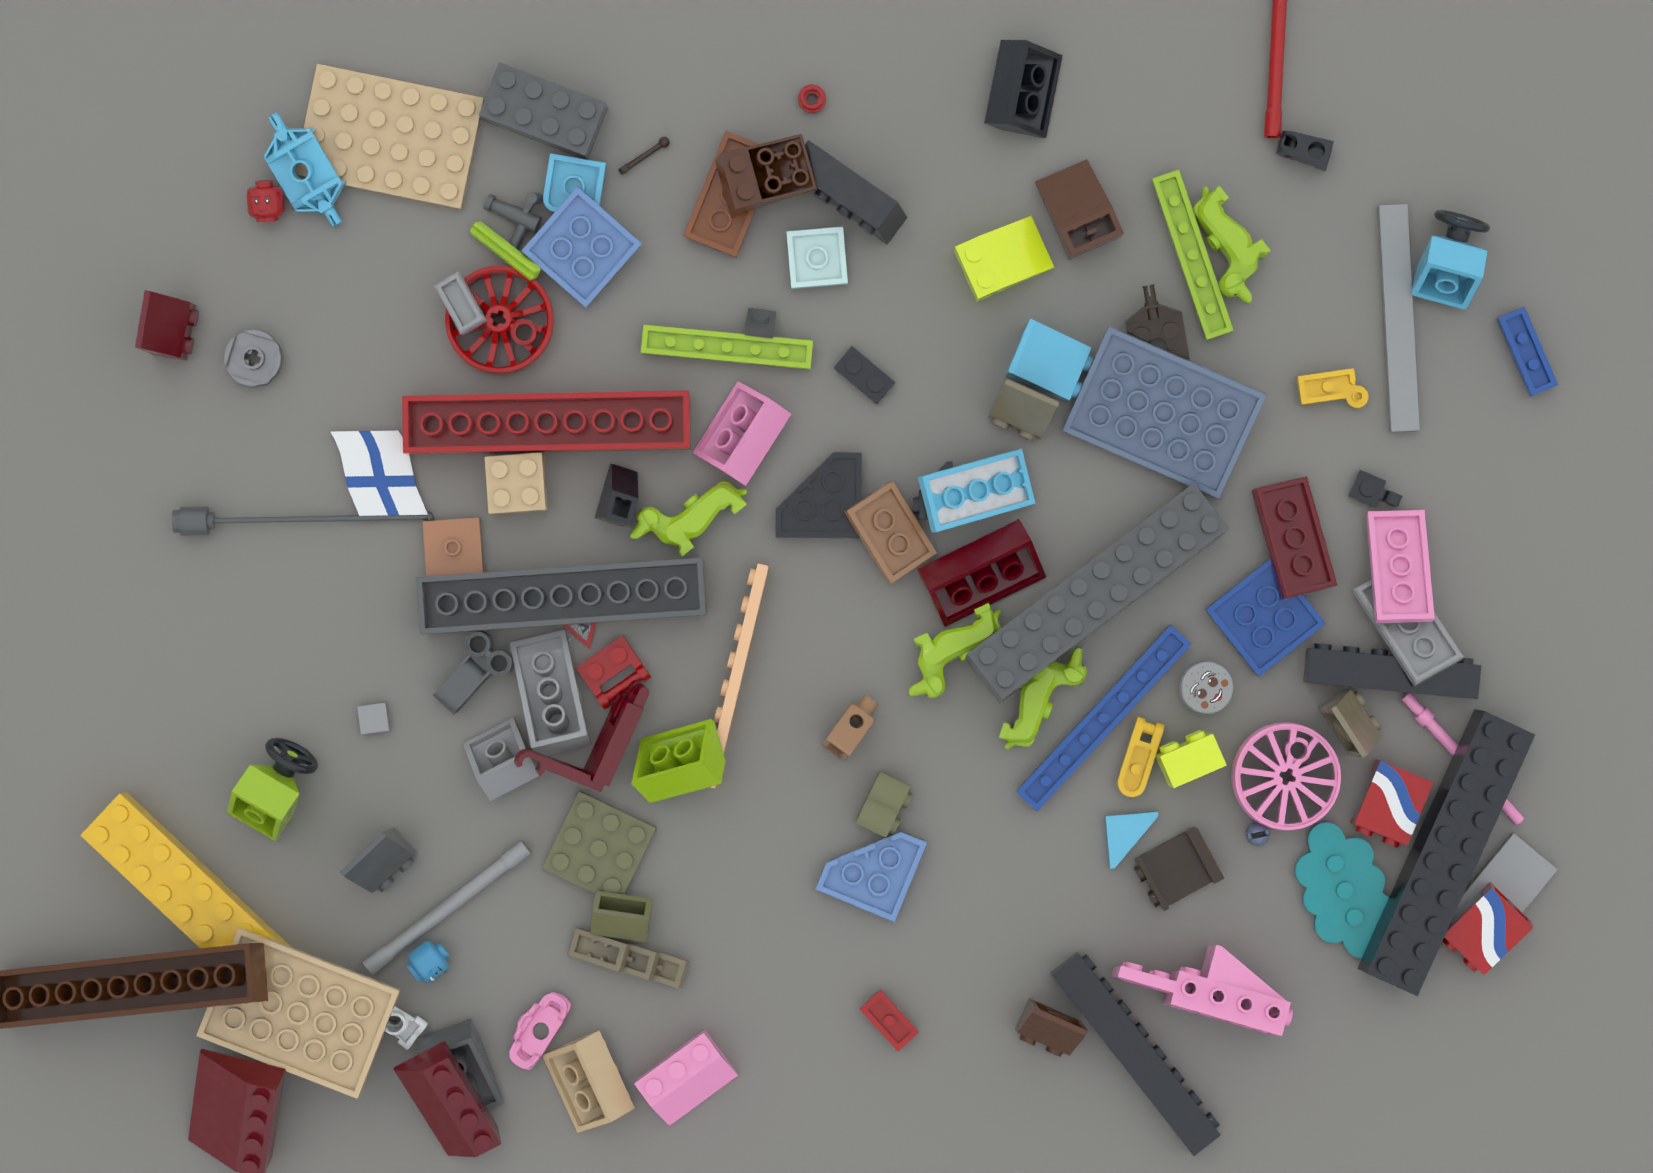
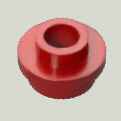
M813 84L803 87L798 95L799 106L807 113L821 111L826 104L824 90ZM809 95L817 97L818 100L815 104L807 102Z

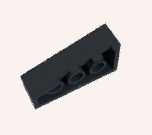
M808 140L805 147L817 187L814 190L816 191L814 195L826 204L832 203L837 207L836 210L842 216L849 220L852 218L859 223L858 226L870 235H875L888 245L907 219L899 203Z

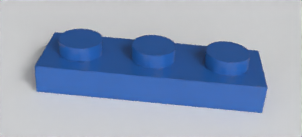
M1525 307L1497 318L1496 320L1529 396L1531 397L1557 386L1556 378Z

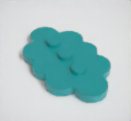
M1320 822L1312 826L1308 832L1307 846L1309 852L1300 856L1295 863V877L1301 885L1306 887L1303 892L1302 902L1306 910L1315 915L1314 930L1321 939L1330 943L1342 941L1347 952L1354 957L1362 958L1389 899L1388 896L1382 893L1386 882L1385 876L1379 868L1372 865L1374 854L1368 842L1357 837L1345 839L1342 830L1337 825L1329 822Z

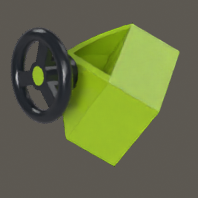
M271 738L266 742V752L275 761L274 765H249L231 791L227 814L275 842L294 816L300 794L293 778L295 773L311 774L318 768L316 758L307 749L283 738ZM275 746L281 751L280 754L275 750Z

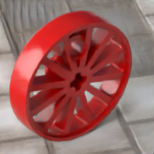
M489 266L479 269L464 279L468 287H470L478 280L484 278L492 307H489L471 290L477 303L486 311L483 314L487 322L465 335L484 329L485 331L467 351H464L458 341V337L463 335L460 334L459 330H455L454 321L446 308L445 326L449 341L456 353L466 363L478 370L491 374H509L520 371L534 363L543 354L550 342L554 327L551 301L544 288L536 279L528 280L513 267ZM507 275L502 298L498 304L490 276ZM514 277L527 282V287L508 305ZM533 290H536L543 300V303L540 305L515 311ZM542 311H546L547 315L546 327L534 325L527 319L516 320ZM504 313L503 318L506 320V323H499L496 327L493 317ZM523 326L532 328V336L526 341L519 340L517 335L518 329ZM508 333L511 334L513 340L518 345L525 347L531 353L528 358L519 363L516 362ZM538 333L544 334L540 345L535 349L532 345L537 341ZM492 336L488 360L484 365L474 360L472 356ZM500 336L502 337L510 366L494 367Z

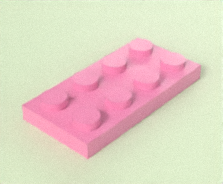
M1425 510L1368 511L1366 522L1375 623L1433 622L1435 616Z

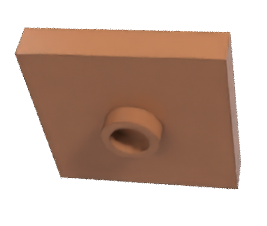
M480 517L422 521L426 576L484 572Z

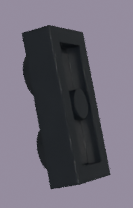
M853 346L834 367L839 374L875 404H878L895 384V381Z

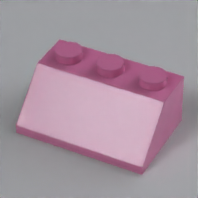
M737 381L692 453L746 486L785 426L791 413L770 398Z
M704 1029L637 1078L634 1084L651 1108L670 1126L736 1078L738 1073Z

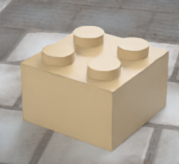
M543 453L485 457L488 513L490 515L549 511L545 455Z

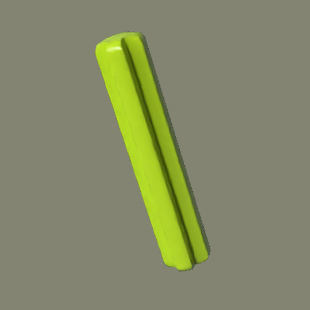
M479 221L473 224L470 229V234L528 280L538 277L541 269L537 264L483 222Z

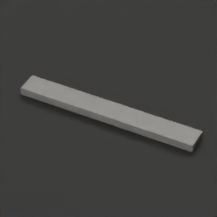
M1408 204L1379 205L1378 223L1390 432L1419 431Z

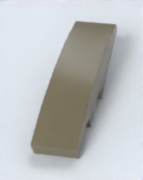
M575 928L568 956L617 972H625L646 980L657 981L678 989L683 986L690 962L616 938L590 934V931Z

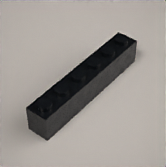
M1319 643L1314 644V649L1306 648L1303 682L1478 699L1481 665L1473 664L1474 659L1463 658L1456 664L1414 687L1396 658L1388 656V650L1371 649V654L1360 653L1359 647L1343 646L1342 651L1331 650L1332 645Z

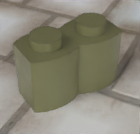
M879 770L855 823L885 838L888 833L894 834L901 821L897 814L901 807L907 808L913 796V793L909 792L911 786Z

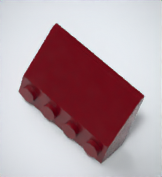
M201 1049L188 1140L235 1172L266 1173L273 1156L286 1069Z

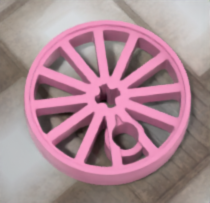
M1278 722L1261 727L1244 740L1233 760L1231 782L1239 805L1249 817L1268 828L1291 831L1308 827L1327 814L1335 803L1340 790L1341 769L1332 746L1317 731L1298 723ZM1289 730L1288 739L1282 748L1284 759L1274 737V731ZM1297 731L1310 735V741L1308 742L1303 738L1296 737ZM1265 735L1273 751L1276 764L1253 746L1257 740ZM1295 742H1300L1304 747V753L1299 758H1294L1290 753V748ZM1319 742L1325 749L1327 756L1299 767L1302 762H1305L1310 757L1311 751ZM1247 752H1251L1272 771L1242 767ZM1328 763L1332 765V780L1301 775ZM1289 769L1288 774L1292 776L1291 781L1286 780L1283 784V778L1279 776L1280 772H1286ZM1241 773L1271 777L1263 783L1242 790ZM1300 782L1332 786L1326 802ZM1272 787L1263 802L1254 810L1246 800V797ZM1296 789L1320 806V809L1309 818H1307ZM1280 792L1277 821L1272 822L1262 817V814ZM1289 793L1300 821L1285 824Z

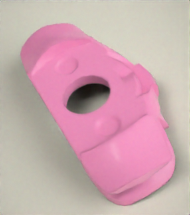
M556 992L545 995L539 1004L534 1003L531 1009L523 1013L519 1018L516 1033L512 1038L515 1041L509 1051V1057L520 1068L531 1070L565 1021L571 1007V1002L564 995ZM538 1023H545L549 1028V1034L543 1040L536 1038L533 1032L535 1025Z

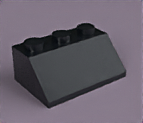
M1001 40L984 123L1004 131L1046 138L1063 55L1027 40Z

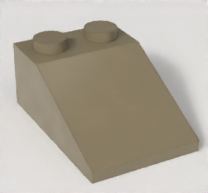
M1006 379L988 417L993 419L992 424L1008 430L1009 426L1020 430L1019 436L1034 441L1035 438L1041 439L1060 402Z
M1345 689L1318 708L1348 755L1363 758L1370 753L1382 738L1378 732L1382 728L1373 715L1368 716L1363 709L1366 703L1359 692L1355 691L1353 693L1351 689Z

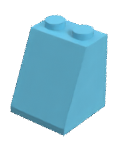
M1030 319L1024 329L1005 377L1068 403L1071 397L1077 398L1083 384L1078 379L1082 370L1088 371L1094 356L1089 355L1091 347Z

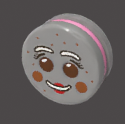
M1202 661L1192 664L1183 672L1179 681V694L1183 703L1197 713L1213 714L1219 712L1228 705L1233 695V680L1229 672L1215 662Z

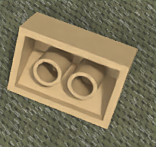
M600 1031L582 1036L542 1055L577 1133L610 1123L635 1109L630 1094L625 1088L618 1068L610 1055Z

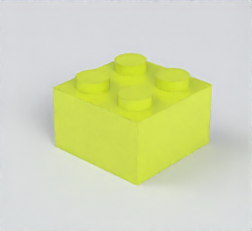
M1197 730L1186 735L1187 741L1178 744V742L1172 741L1159 747L1160 752L1156 754L1155 758L1169 787L1176 788L1227 766L1213 733Z

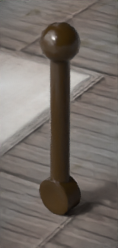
M661 137L659 143L619 168L620 174H625L660 148L668 147L670 144L669 139Z

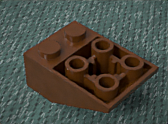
M802 134L721 153L715 160L730 215L761 208L817 189Z
M1087 159L1035 182L1069 260L1121 238L1124 234L1114 209Z

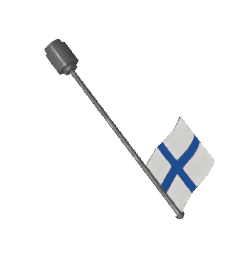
M398 430L331 432L340 451L347 487L359 515L215 518L214 512H210L209 507H180L179 510H173L172 529L174 533H180L181 536L209 535L210 529H215V524L432 521L434 515L430 511L427 513L416 487L410 455L403 453V437Z

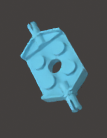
M278 112L272 114L267 119H269L276 133H274L275 137L264 154V159L296 212L319 211L320 214H325L331 227L338 225L342 220L334 208V203L344 188L346 181H341L313 134L315 128L289 129L288 126H285ZM298 163L305 164L308 169V175L305 179L298 177L295 169Z

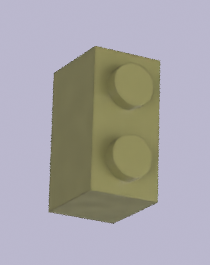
M596 890L591 915L590 934L647 942L653 899Z

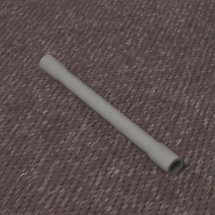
M522 840L502 854L500 859L406 931L363 961L366 969L374 975L391 962L401 951L507 870L514 868L532 853Z

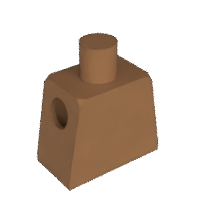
M864 695L857 706L851 704L821 745L839 759L845 761L875 721L871 714L878 706V703L869 696ZM851 719L858 722V728L850 725Z

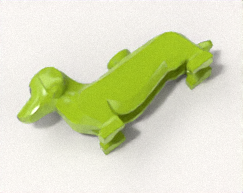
M1207 186L1203 187L1202 197L1194 205V214L1208 235L1206 241L1209 246L1215 251L1220 249L1229 262L1227 271L1219 281V289L1226 297H1238L1249 305L1252 301V294L1247 288L1245 280L1256 271L1258 259L1263 258L1271 250L1262 239L1252 243V238L1247 230L1224 213L1221 205L1229 197L1220 186L1211 193Z
M720 481L700 497L695 493L683 503L686 508L673 517L665 516L653 506L644 507L637 513V525L629 536L632 539H639L652 531L663 543L678 546V552L683 557L694 548L690 539L700 536L720 510L731 505V511L736 514L747 505L741 497L747 494V490L737 489L729 481Z
M989 603L974 610L976 617L980 619L974 621L972 625L945 630L936 635L933 640L928 633L914 638L916 647L921 648L918 665L923 674V679L910 687L908 695L911 697L924 694L930 699L941 696L946 690V681L943 674L945 665L957 658H960L961 662L966 661L967 653L1001 629L998 618L1002 612L999 609L992 612Z
M1083 648L1074 649L1066 664L1054 662L1022 687L1019 718L1015 721L1013 729L1011 724L1004 722L999 738L1007 740L1005 744L1007 750L1015 745L1029 747L1034 743L1043 718L1048 720L1054 704L1050 703L1049 700L1057 686H1079L1085 681L1087 669L1082 664Z

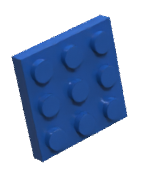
M1270 558L1205 609L1257 677L1261 676L1326 624L1304 595L1281 599Z

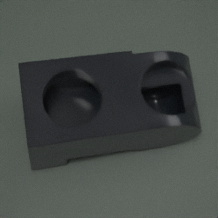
M1283 131L1276 154L1326 171L1334 141L1293 131Z

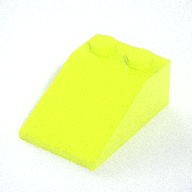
M1032 216L982 234L954 248V253L976 302L1054 268Z

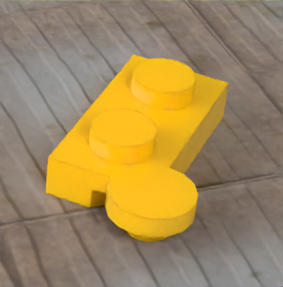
M1354 368L1296 377L1300 405L1346 399L1350 407L1360 408L1368 401L1369 395L1367 390L1355 384Z

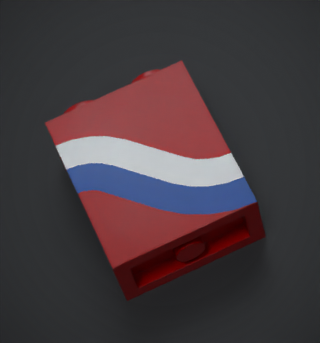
M1375 760L1372 767L1375 773L1357 817H1352L1350 823L1357 825L1355 831L1372 837L1373 832L1384 836L1382 842L1398 848L1400 843L1408 846L1434 782L1381 760Z
M1491 882L1482 889L1483 895L1448 928L1443 939V943L1451 951L1455 952L1458 950L1465 957L1463 962L1473 972L1479 970L1483 975L1533 929L1531 920Z

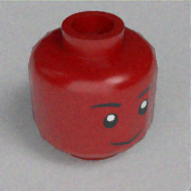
M273 180L255 181L256 186L247 190L249 215L255 217L256 222L279 220L278 216L282 215L285 211L283 189L280 186L273 185Z

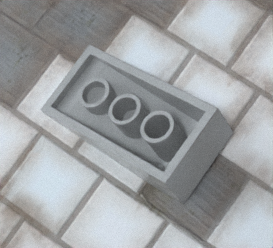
M565 629L510 642L532 751L547 756L592 745Z

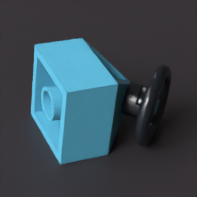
M1437 210L1434 213L1435 218L1449 224L1445 236L1431 237L1415 269L1411 295L1466 310L1483 279L1487 250L1468 243L1470 231L1486 233L1490 230V226L1470 216L1446 210Z

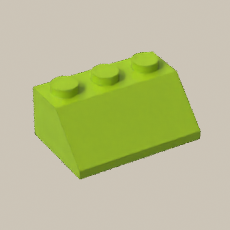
M708 719L640 739L631 784L649 803L722 783L725 757L715 722L712 719Z

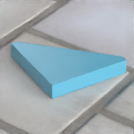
M1158 811L1105 816L1110 869L1116 868L1156 820Z

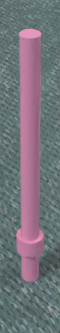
M1411 693L1405 694L1401 700L1416 715L1414 717L1415 720L1422 727L1426 726L1453 756L1458 744L1434 719L1435 715L1428 707L1424 708ZM1506 799L1502 811L1515 825L1520 824L1524 817Z

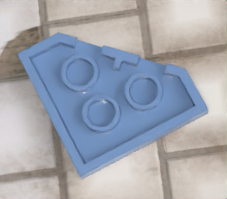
M900 831L826 862L815 889L895 922L927 842Z

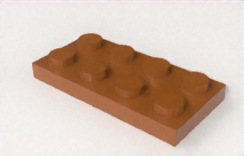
M725 131L683 235L685 238L737 258L756 209L730 215L715 160L721 153L758 145V143Z

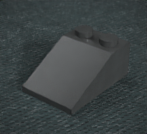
M391 828L375 838L340 873L370 893L375 892L377 889L383 892L394 882L391 878L393 874L398 870L403 873L415 862L412 857L417 851L395 828Z
M471 1019L418 1038V1054L443 1041L447 1043L487 1110L504 1104L483 1043Z

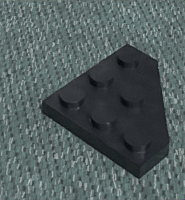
M833 452L776 508V538H860L844 511L861 500L862 453Z

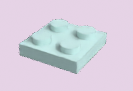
M843 227L786 231L791 289L848 284Z

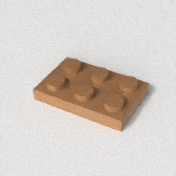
M889 481L844 511L888 584H892L937 554L893 481Z

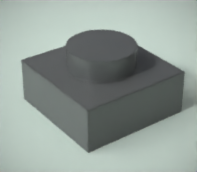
M748 308L744 335L773 339L776 311Z

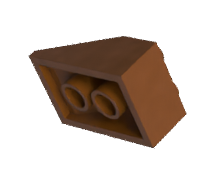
M1030 998L1015 1029L1017 1033L1021 1034L1020 1040L1034 1046L1036 1041L1047 1046L1046 1051L1059 1057L1062 1056V1053L1070 1056L1088 1032L1080 1020Z

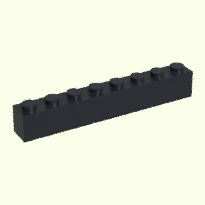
M1076 952L1050 973L1192 1155H1197L1221 1136L1216 1129L1220 1124L1211 1112L1205 1115L1199 1108V1105L1203 1102L1192 1089L1187 1092L1181 1085L1185 1079L1175 1067L1169 1069L1163 1061L1167 1056L1157 1044L1152 1047L1145 1038L1149 1036V1033L1142 1024L1138 1022L1134 1025L1128 1015L1132 1012L1121 999L1116 1002L1110 993L1114 989L1106 978L1102 977L1099 980L1094 974L1093 970L1097 967L1088 955L1085 954L1081 957Z

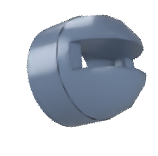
M1257 822L1252 823L1246 829V838L1253 845H1263L1269 839V830L1266 826ZM1265 831V836L1252 838L1251 836L1252 833Z

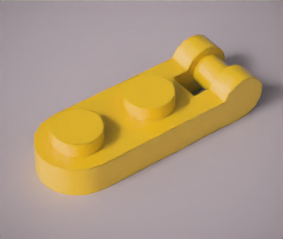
M1136 717L1117 778V786L1122 794L1128 797H1136L1143 793L1164 731V724L1158 722L1152 724L1146 722L1145 718ZM1142 732L1151 735L1150 743L1140 741Z

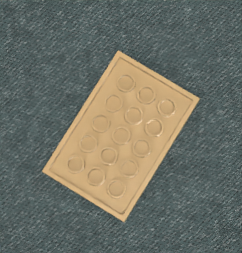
M317 64L304 128H315L313 134L341 181H346V187L462 210L481 120L479 113L485 99L478 96ZM298 163L295 169L298 177L306 178L308 175L306 165Z
M239 927L232 945L264 943L268 1001L208 1007L196 1036L266 1064L284 1068L289 1073L358 1099L401 989Z

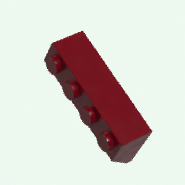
M1020 519L917 569L944 627L975 613V609L987 603L991 605L1046 578L1033 542Z
M445 1041L394 1067L395 1073L448 1156L478 1157L501 1144L496 1122Z

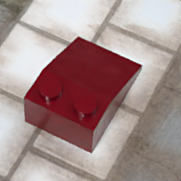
M145 290L135 348L151 355L187 361V355L192 354L194 338H190L192 326L196 327L199 317V311L195 310L196 305L189 301Z

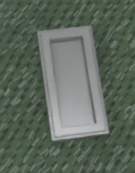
M459 271L434 285L461 335L464 336L487 322L485 315Z

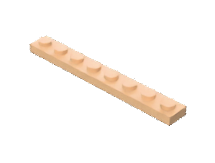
M757 564L756 569H750L747 585H751L752 589L750 597L744 596L740 611L745 613L743 624L737 623L734 640L739 641L736 652H730L727 668L732 669L730 680L724 679L720 693L721 696H725L723 708L717 706L714 722L719 724L717 733L723 754L769 566Z

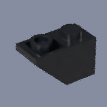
M610 464L595 518L618 526H631L638 502V472Z

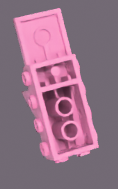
M1219 945L1207 947L1201 971L1189 967H1180V970L1172 971L1171 974L1158 970H1150L1149 973L1142 972L1143 966L1130 962H1123L1122 966H1114L1111 978L1166 993L1164 1005L1271 1036H1282L1284 1027L1289 1026L1292 1019L1293 1010L1289 1009L1291 1002L1286 1001L1225 948Z

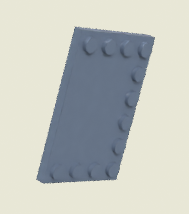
M1108 326L1062 431L1188 486L1194 483L1200 491L1219 499L1267 395Z

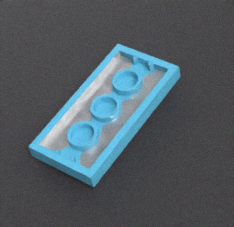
M1022 449L1012 450L918 477L932 533L1036 504Z

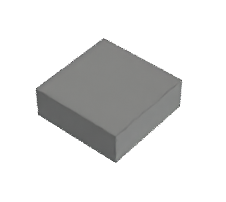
M387 702L357 706L361 735L390 731Z

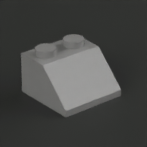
M514 718L463 743L475 778L490 801L539 776L535 770V767H537L535 759L525 758L522 766L518 768L514 764V758L520 750L530 749Z

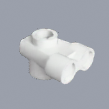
M394 1006L391 1016H398L400 1019L397 1022L389 1019L385 1031L397 1037V1043L408 1050L428 1023L418 1015L414 1018Z

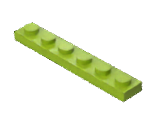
M1176 170L1152 178L1151 182L1205 341L1233 332L1234 330L1180 171Z
M643 325L641 354L811 370L813 340L773 337L772 339L738 333Z

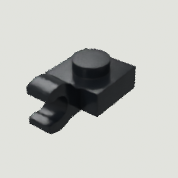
M1359 470L1348 497L1374 508L1378 500L1396 508L1399 506L1403 496L1385 490L1386 480Z

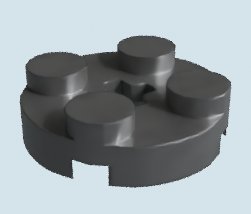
M247 330L233 337L228 342L224 352L225 366L231 377L238 383L248 387L270 384L279 374L282 367L283 356L280 345L272 336L260 330ZM254 351H258V357L261 358L260 362L255 363L254 366H249L250 361L246 359L247 354L252 355Z

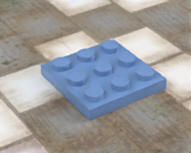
M577 186L522 249V252L586 308L640 247L642 242Z

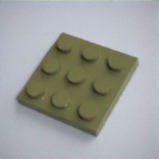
M579 791L542 869L596 894V890L625 894L656 827Z

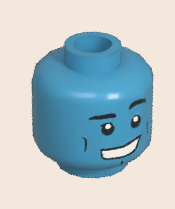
M426 940L408 954L409 963L406 966L418 982L425 981L431 983L448 970L449 964L446 958L450 954L440 942L435 945L433 942Z

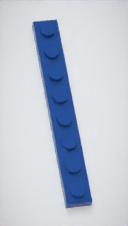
M1169 625L1016 790V793L1038 811L1192 644L1172 625Z

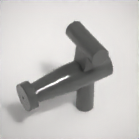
M528 193L526 195L527 204L523 209L497 200L495 195L489 194L483 209L487 211L492 210L508 221L517 224L509 243L518 250L527 229L535 233L541 224L542 217L531 213L535 204H540L543 201V196L540 193Z

